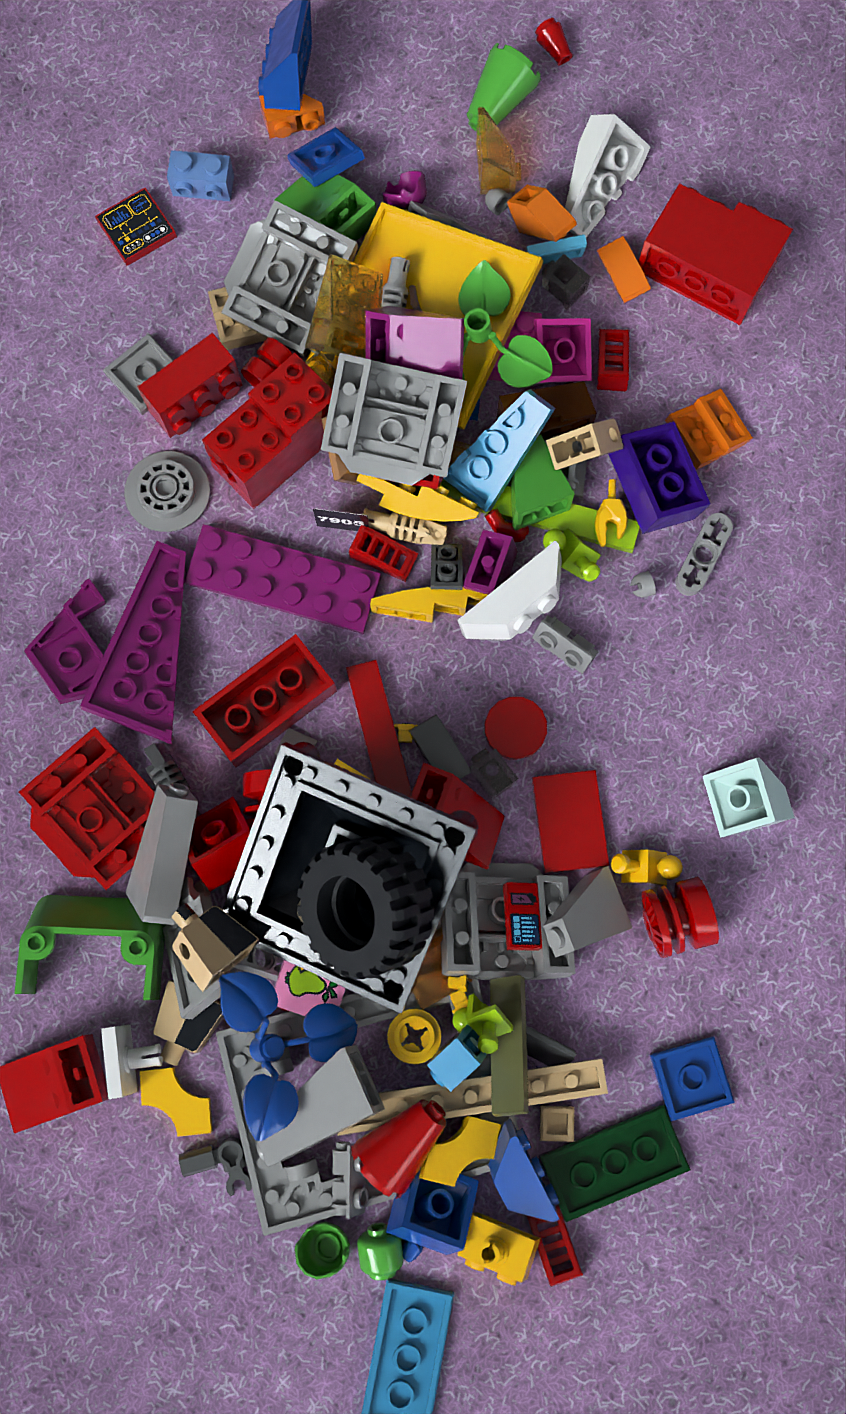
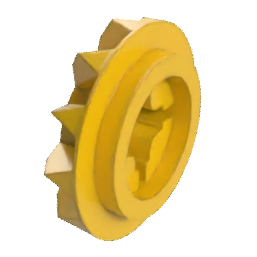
M420 1009L405 1010L402 1014L399 1013L389 1026L387 1034L388 1045L392 1053L399 1060L408 1064L424 1063L431 1059L439 1049L441 1043L439 1024L426 1011ZM406 1023L413 1027L414 1030L427 1027L428 1030L424 1031V1034L420 1037L421 1045L423 1046L422 1050L414 1042L406 1043L402 1046L401 1043L408 1036Z

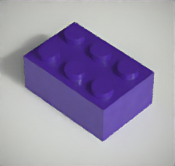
M675 422L621 435L623 449L608 454L642 534L694 520L711 505Z

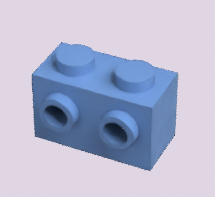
M171 150L167 179L173 196L231 201L234 172L230 156Z

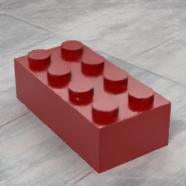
M295 634L192 712L231 763L237 768L336 693L337 689L334 681Z

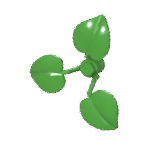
M483 260L470 272L461 287L458 297L460 310L465 315L464 325L467 331L464 334L463 358L470 340L475 343H484L490 339L499 351L504 354L498 361V372L505 383L521 388L548 379L553 373L551 358L538 340L527 335H517L511 339L507 349L496 337V333L493 332L489 316L493 317L501 314L509 305L511 294L504 278L486 260Z

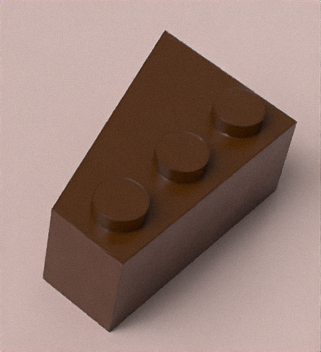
M584 381L568 382L563 385L532 390L555 408L539 434L544 441L594 423L597 413ZM525 391L499 396L496 421Z

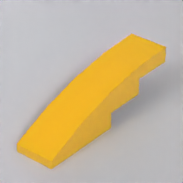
M463 586L462 590L431 589V587L403 590L371 598L370 607L372 613L432 623L434 611L463 616L466 613L467 605L475 606L487 594L464 589Z

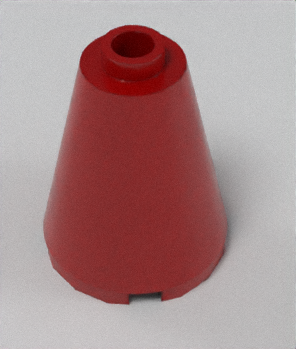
M421 1099L359 1138L351 1147V1153L354 1160L359 1156L364 1164L360 1169L363 1176L384 1195L390 1196L395 1192L397 1193L396 1198H400L406 1193L445 1128L446 1121L444 1117L446 1113L436 1101Z

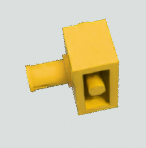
M475 1212L471 1216L465 1248L459 1251L457 1255L466 1259L464 1263L466 1266L478 1271H484L486 1267L497 1272V1279L511 1285H516L517 1281L522 1283L528 1279L541 1238L482 1213Z

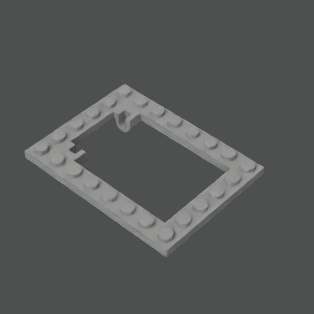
M442 969L420 975L403 1011L409 1009L424 1010L445 1003H450L451 1010L455 1008L449 994L460 989L448 988V976L442 975ZM468 979V990L465 992L467 998L469 995L475 994L484 1003L478 979ZM357 993L344 996L340 1004V1008L356 1020L357 1028L395 1018L399 1014V1012ZM290 1011L268 1017L269 1025L265 1034H276L283 1041L306 1037L307 1035L303 1028L305 1016ZM261 1025L252 1032H239L229 1028L216 1032V1037L263 1236L336 1216L335 1208H332V1181H344V1175L321 1181L316 1158L308 1159L306 1162L298 1165L293 1163L284 1166L283 1162L267 1167L266 1162L259 1156L256 1148L257 1141L252 1136L245 1119L243 1096L247 1083L254 1075L266 1074L271 1077L268 1070L262 1068L261 1063L251 1057L249 1051L250 1043L255 1038V1034L259 1032ZM285 1047L284 1053L279 1060L271 1062V1065L279 1075L294 1071L288 1047ZM487 1054L481 1065L469 1075L470 1078L491 1075V1054ZM492 1112L480 1113L482 1120L501 1124L499 1135L504 1122L509 1119L512 1120L516 1130H519L515 1115L496 1117L492 1115ZM490 1159L476 1160L467 1165L460 1174L472 1177L490 1172L488 1165ZM366 1179L365 1187L368 1190V1203L366 1207L395 1198L397 1193L393 1192L390 1196H386Z

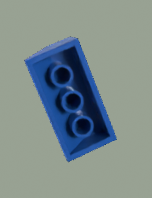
M292 0L277 15L274 28L269 30V44H266V60L262 62V76H259L258 81L259 96H264L265 109H301L312 51L310 0Z

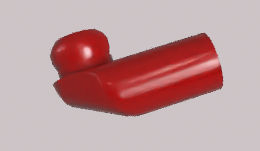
M498 508L491 510L484 516L494 532L512 536L516 543L525 540L529 534L528 526L515 531L512 523L505 521Z

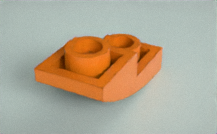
M624 236L597 250L599 258L623 303L651 289Z

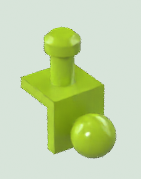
M569 528L564 533L558 529H551L545 533L543 537L545 548L554 541L559 544L562 558L561 567L588 582L594 581L599 577L600 568L596 564L597 560L601 557L599 552L584 544Z
M475 994L468 996L467 1008L457 1010L452 1019L453 1026L458 1032L467 1024L479 1035L477 1047L486 1054H491L498 1050V1036L513 1031V1025L496 1004L488 1006L482 1003Z

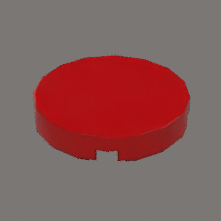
M508 697L498 701L489 710L484 722L486 740L489 747L497 755L509 760L523 759L534 755L542 747L547 735V720L543 710L534 701L524 697Z

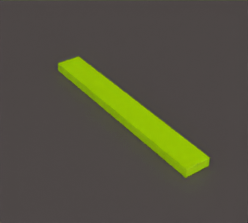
M442 480L441 486L450 490L448 496L459 500L460 496L467 498L446 480ZM415 486L417 488L416 494L419 493L421 486ZM506 486L492 510L498 508L504 519L512 521L511 487ZM572 503L569 511L529 525L547 531L558 529L563 533L569 528L580 540L599 544L595 530V517L598 510ZM477 505L476 508H475V509L481 511L482 513H485V514L488 513V512H485L483 509H481L478 505ZM628 519L626 531L619 540L617 539V526L611 522L607 523L605 546L632 554L639 531L638 522Z

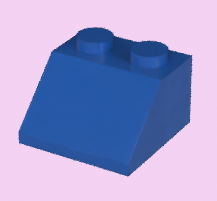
M420 1168L406 1193L400 1198L395 1196L386 1233L445 1255L464 1250L479 1181L460 1174L455 1187L419 1178Z

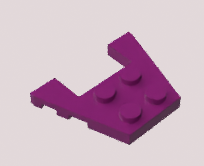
M90 579L84 581L77 594L63 605V610L53 621L48 622L24 650L25 655L60 705L84 698L103 657L102 652L79 621L106 604L104 598Z

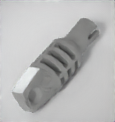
M391 258L387 283L382 287L378 308L386 306L406 307V299L409 294L406 288V280L411 263L406 258Z

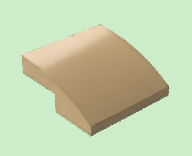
M226 287L208 291L220 342L227 350L262 342L268 338L221 313L229 297Z

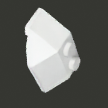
M556 541L552 542L460 617L457 621L462 635L466 639L510 640L518 633L521 634L528 630L532 622L542 613L545 614L551 611L559 600L562 558L559 544Z

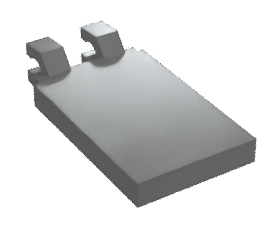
M187 877L183 880L178 908L187 903L200 916L212 907L211 898L208 897L211 893L201 879L193 885V878ZM175 922L174 925L164 926L163 933L181 1019H194L221 996L220 983L217 980L204 992L199 989L173 950L172 945L182 930Z

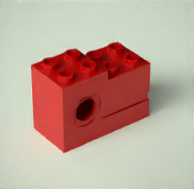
M679 183L645 239L638 263L644 275L741 325L776 265L793 229L786 226L781 220L773 219L759 212L753 206L738 202L735 209L731 210L723 203L713 201L700 194L696 189Z
M293 353L248 392L249 399L202 439L207 454L211 457L210 461L213 468L253 509L321 450L324 435L321 418L328 415L332 389L296 353Z

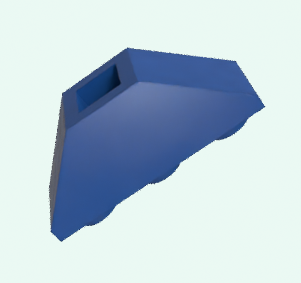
M509 1119L503 1124L497 1141L494 1159H490L488 1164L493 1182L509 1211L555 1222L559 1220L555 1205L560 1203L551 1183L545 1186L542 1177L546 1176L538 1157H530L527 1150L532 1147L523 1128L516 1130L512 1120Z

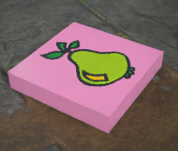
M283 960L274 987L278 997L277 1007L306 1016L311 1008L319 1004L329 1003L340 1007L346 989Z

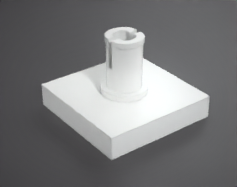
M131 1025L102 1028L108 1099L120 1098L138 1092L135 1069L162 1066V1056L146 1058V1055L162 1053L161 1045L155 1044L133 1048Z

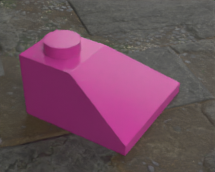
M591 318L534 319V338L547 350L553 368L552 375L538 383L592 381Z

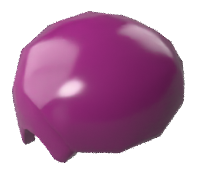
M407 171L401 173L397 185H392L388 181L385 191L382 192L384 203L407 211L411 201L422 204L427 195L425 175L422 171Z

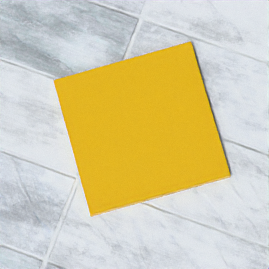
M381 202L339 291L363 310L333 362L322 354L317 355L310 351L305 363L312 370L335 379L340 353L359 357V351L366 350V310L376 309L380 304L381 290L384 284L387 283L392 257L406 258V260L411 262L406 280V288L409 294L406 299L407 305L405 308L465 318L458 302L461 287L470 272L480 262L486 260L504 278L510 289L511 297L507 308L498 316H489L492 330L504 346L542 267L543 259L537 255ZM490 339L484 343H475L470 340L464 354L463 373L467 385L457 426L463 430L501 353Z

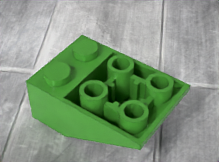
M338 174L317 187H314L301 176L274 199L354 241H357L369 230L377 213L376 203L355 183Z

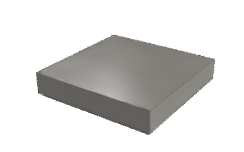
M148 333L105 367L103 372L143 416L148 412V408L137 386L174 360Z

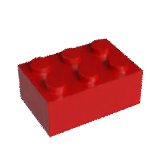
M212 332L137 387L148 411L171 438L176 434L181 435L191 427V423L200 416L206 417L210 415L219 402L224 399L233 398L243 385L235 359Z

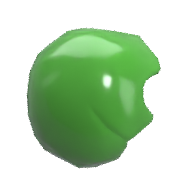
M327 1221L313 1224L305 1230L295 1245L296 1264L304 1275L314 1279L330 1278L343 1269L349 1258L350 1243L348 1236L340 1226Z

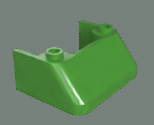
M66 895L44 896L37 902L20 939L14 994H36L39 960L47 958L53 952L56 934L121 937V954L123 958L133 965H146L143 1000H160L165 942L163 927L166 924L142 922L129 898Z

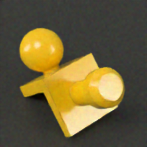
M649 849L622 850V854H616L611 860L612 870L615 873L621 874V883L667 885V879L673 880L678 878L683 870L682 862L678 857L667 855L666 852Z

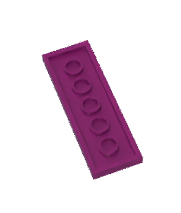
M203 524L184 582L189 586L364 634L371 612V598L376 596L381 573Z

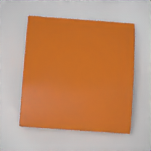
M722 389L699 397L693 405L673 412L665 419L666 423L675 422L696 470L742 447L753 439Z

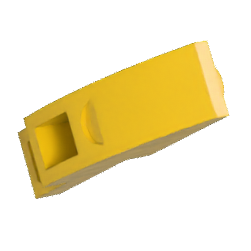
M359 474L357 481L384 494L379 506L405 516L430 521H463L480 518L482 514L481 511L475 509L477 503L463 496L456 500L448 496L450 490L441 485L439 490L421 487L419 493L416 494L417 488L413 485L396 484L392 481Z

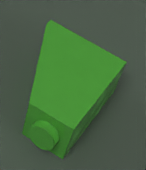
M541 435L537 437L511 478L512 526L515 531L569 511L575 493L562 470L554 469L548 446Z

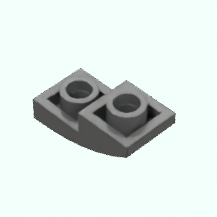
M431 544V589L462 590V544Z
M437 715L409 730L429 765L452 773L459 779L471 773L461 752Z

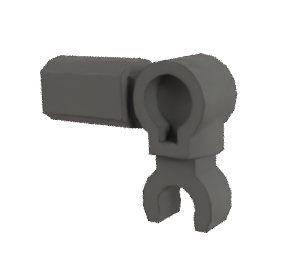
M228 1137L223 1140L220 1147L214 1148L213 1145L181 1153L178 1156L183 1177L218 1168V1163H222L224 1172L229 1174L226 1189L230 1196L235 1194L233 1183L236 1180H243L247 1191L252 1189L249 1173L244 1171V1167L247 1164L239 1138Z

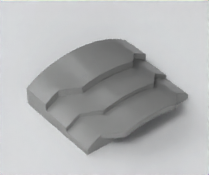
M274 200L266 219L249 226L240 250L224 279L229 297L221 313L266 337L278 340L288 349L305 357L310 348V340L313 339L349 272L358 249L357 242Z
M340 353L321 450L338 454L349 472L411 486L429 474L446 478L467 381Z
M467 862L459 872L442 914V975L450 977L467 975L468 979L479 980L521 975L525 980L567 978L575 974L574 951L555 957L552 948L548 944L547 935L543 927L569 895L568 877L543 875L531 863H490L488 870ZM506 882L538 883L542 949L538 951L507 950L503 884Z

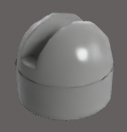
M491 189L485 196V204L492 213L500 215L508 208L507 201L511 196L503 189Z
M649 571L639 573L631 580L630 586H638L639 590L633 591V594L637 597L645 598L656 594L655 584Z

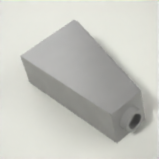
M170 783L169 786L158 784L126 889V895L142 922L175 924L171 917L179 906L198 800L190 792L189 788L183 784Z
M357 1045L338 1050L297 1091L299 1107L295 1118L281 1131L263 1141H257V1152L261 1159L266 1162L267 1167L283 1162L385 1110Z

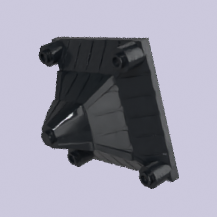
M285 742L280 747L222 910L259 939L255 947L402 1014L409 996L417 984L418 973L470 845L478 833L477 820L472 814L463 810L447 814L388 787L379 785L372 780L354 774L340 766L324 761L320 758L317 748L311 743L299 742L292 745ZM363 836H381L388 839V842L393 840L403 847L402 852H409L417 860L415 862L417 868L423 869L427 877L424 879L427 888L431 887L433 898L430 899V906L434 907V918L429 921V924L432 925L429 939L424 940L426 942L424 949L411 962L371 979H352L349 975L345 977L335 972L334 966H326L320 960L321 955L314 953L310 948L309 943L311 941L308 935L303 934L301 925L304 924L299 919L297 913V906L301 898L297 897L300 884L304 883L301 877L305 868L309 866L310 860L317 853L322 852L324 848ZM357 883L355 895L359 913L365 923L374 931L375 914L372 902L363 887Z

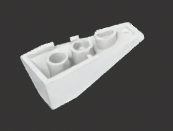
M615 114L591 115L578 144L565 209L575 218L577 223L570 230L575 236L584 234L586 237L605 215L604 207L611 199L617 200L622 195L620 188L627 179L633 181L639 174L651 148Z

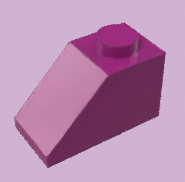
M483 529L463 583L464 589L489 595L509 578L518 553L512 536Z

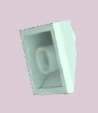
M754 758L703 776L720 838L795 818L786 787L760 758Z

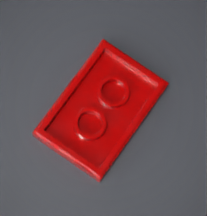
M596 770L532 777L544 874L609 866Z

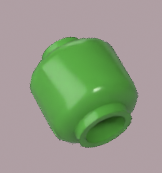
M386 1223L371 1224L368 1226V1230L362 1233L357 1240L360 1269L373 1280H387L394 1277L396 1271L401 1268L404 1262L402 1240L399 1237L386 1233Z

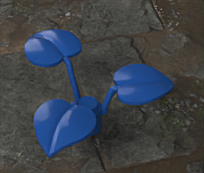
M233 972L219 977L223 1017L232 1029L239 1032H252L261 1025L259 1032L255 1034V1038L250 1043L249 1051L251 1057L255 1061L260 1062L262 1068H266L271 1074V1077L266 1074L254 1075L247 1083L243 1096V1108L247 1126L256 1141H263L287 1127L295 1118L299 1107V1097L295 1087L289 1081H278L279 1074L271 1065V1062L277 1061L282 1057L285 1047L309 1043V1054L313 1060L327 1062L338 1050L353 1045L357 1035V1023L353 1017L339 1006L325 1003L314 1006L306 1014L303 1022L306 1037L283 1041L276 1034H265L269 1025L267 1015L274 1012L278 1006L275 988L267 979L257 974Z

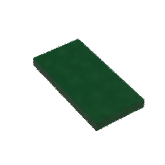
M663 1104L539 1155L549 1182L552 1184L560 1201L559 1207L565 1222L691 1171Z

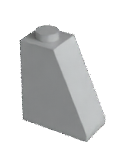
M609 866L585 875L543 925L548 944L552 948L555 957L633 928Z

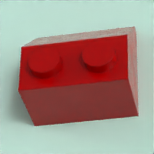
M234 796L195 818L188 858L209 891L225 885L234 878L251 830Z

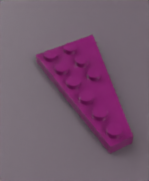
M156 541L80 708L91 714L172 744L186 552Z

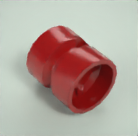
M268 337L257 350L258 357L252 356L241 369V374L250 385L255 387L293 353L278 340Z

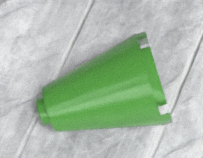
M496 43L490 50L468 109V124L478 133L482 134L484 131L491 132L541 81L540 72L538 71L535 75L530 69L533 65L531 60L509 45H505L503 49L498 48L499 43Z

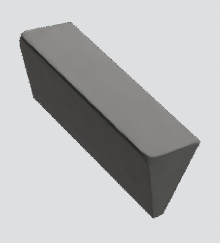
M526 1025L528 1056L547 1066L566 1064L573 1061L577 1054L575 1050Z

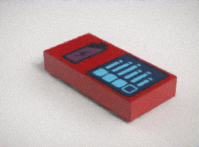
M506 882L503 884L507 950L538 951L542 949L538 883Z

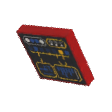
M145 187L95 216L97 223L126 266L177 237L175 230Z

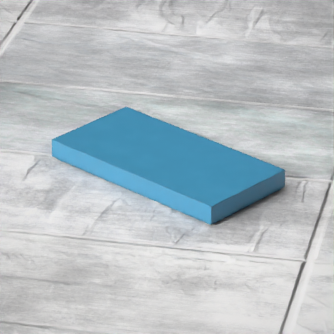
M395 1279L386 1280L361 1414H433L454 1298L453 1291Z

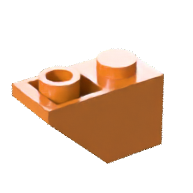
M258 92L261 112L270 139L275 137L286 138L291 133L302 130L312 131L325 124L322 102L304 93L300 110L265 109L264 96H259Z
M527 184L507 201L519 233L557 242L559 239L565 238L567 233L577 225L575 218L546 188Z

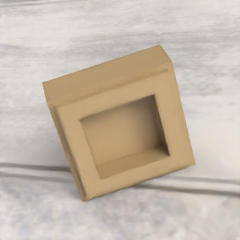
M540 1105V1141L574 1142V1106Z

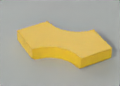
M175 1067L139 1071L142 1106H153L164 1111L172 1119L178 1137L213 1132L210 1097H199L188 1092L180 1084L176 1076Z
M465 1116L460 1129L454 1136L446 1141L434 1144L421 1166L419 1178L455 1187L458 1176L467 1165L479 1159H494L501 1124Z

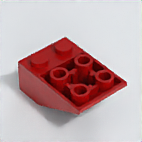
M423 763L409 798L418 800L447 814L458 810L467 811L472 814L477 820L479 828L464 861L488 870L505 816L454 774Z
M93 1034L73 1038L0 1066V1086L14 1134L109 1100L107 1081Z

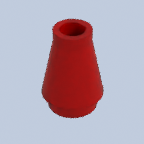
M549 18L535 30L537 35L536 41L549 53L558 66L568 62L573 57L561 22H556L555 18Z

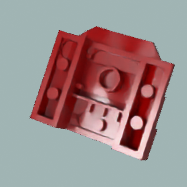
M94 727L22 788L19 793L31 806L30 828L56 855L73 877L95 878L107 890L134 866L155 791L112 743Z

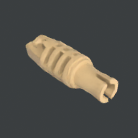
M366 508L363 511V515H367L368 519L374 520H368L369 528L386 532L387 536H390L392 539L416 544H445L448 526L413 518L396 512L386 514Z

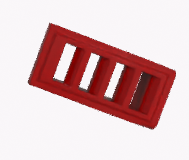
M599 329L597 390L625 392L627 391L629 380V330ZM605 341L622 342V345H605ZM605 353L622 354V356H620V355H605ZM605 364L622 365V367H605Z
M364 525L360 526L349 549L350 558L406 582L419 555L417 552ZM366 539H368L371 542L367 548V551L364 552L361 549ZM379 544L383 547L376 558L373 554ZM391 549L395 552L389 564H387L384 560ZM402 554L406 556V559L401 569L398 570L395 566Z
M559 1205L555 1206L559 1216V1220H557L558 1225L540 1232L537 1225L547 1222V1220L527 1216L532 1234L541 1238L537 1249L550 1287L583 1276ZM561 1232L563 1239L547 1245L543 1244V1238ZM566 1246L568 1253L548 1259V1252ZM571 1260L573 1267L555 1274L553 1273V1266Z

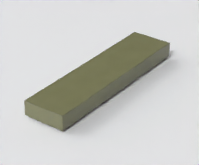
M521 975L490 979V1006L496 1004L513 1025L512 1032L497 1037L499 1040L498 1050L491 1053L492 1115L499 1117L529 1114L525 978Z

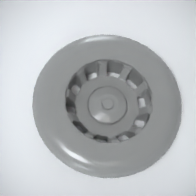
M176 451L157 452L143 458L129 473L124 489L126 506L132 517L142 526L159 532L177 531L191 525L205 510L210 494L208 477L202 466L192 457ZM184 486H189V490H185ZM182 497H185V500L181 503L180 500ZM151 499L152 502L148 505L147 502ZM174 505L177 506V507H175V508H173V509H169V507H171V506H174ZM157 507H163V510H159Z

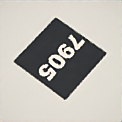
M313 509L316 524L319 527L358 531L361 525L369 527L367 515Z

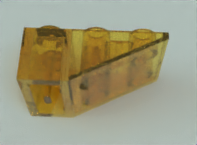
M329 254L305 348L338 359L340 353L366 358V310L382 307L383 274Z

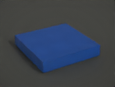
M335 127L287 155L291 166L314 187L365 159L362 149Z
M714 1036L649 1054L670 1121L735 1103Z

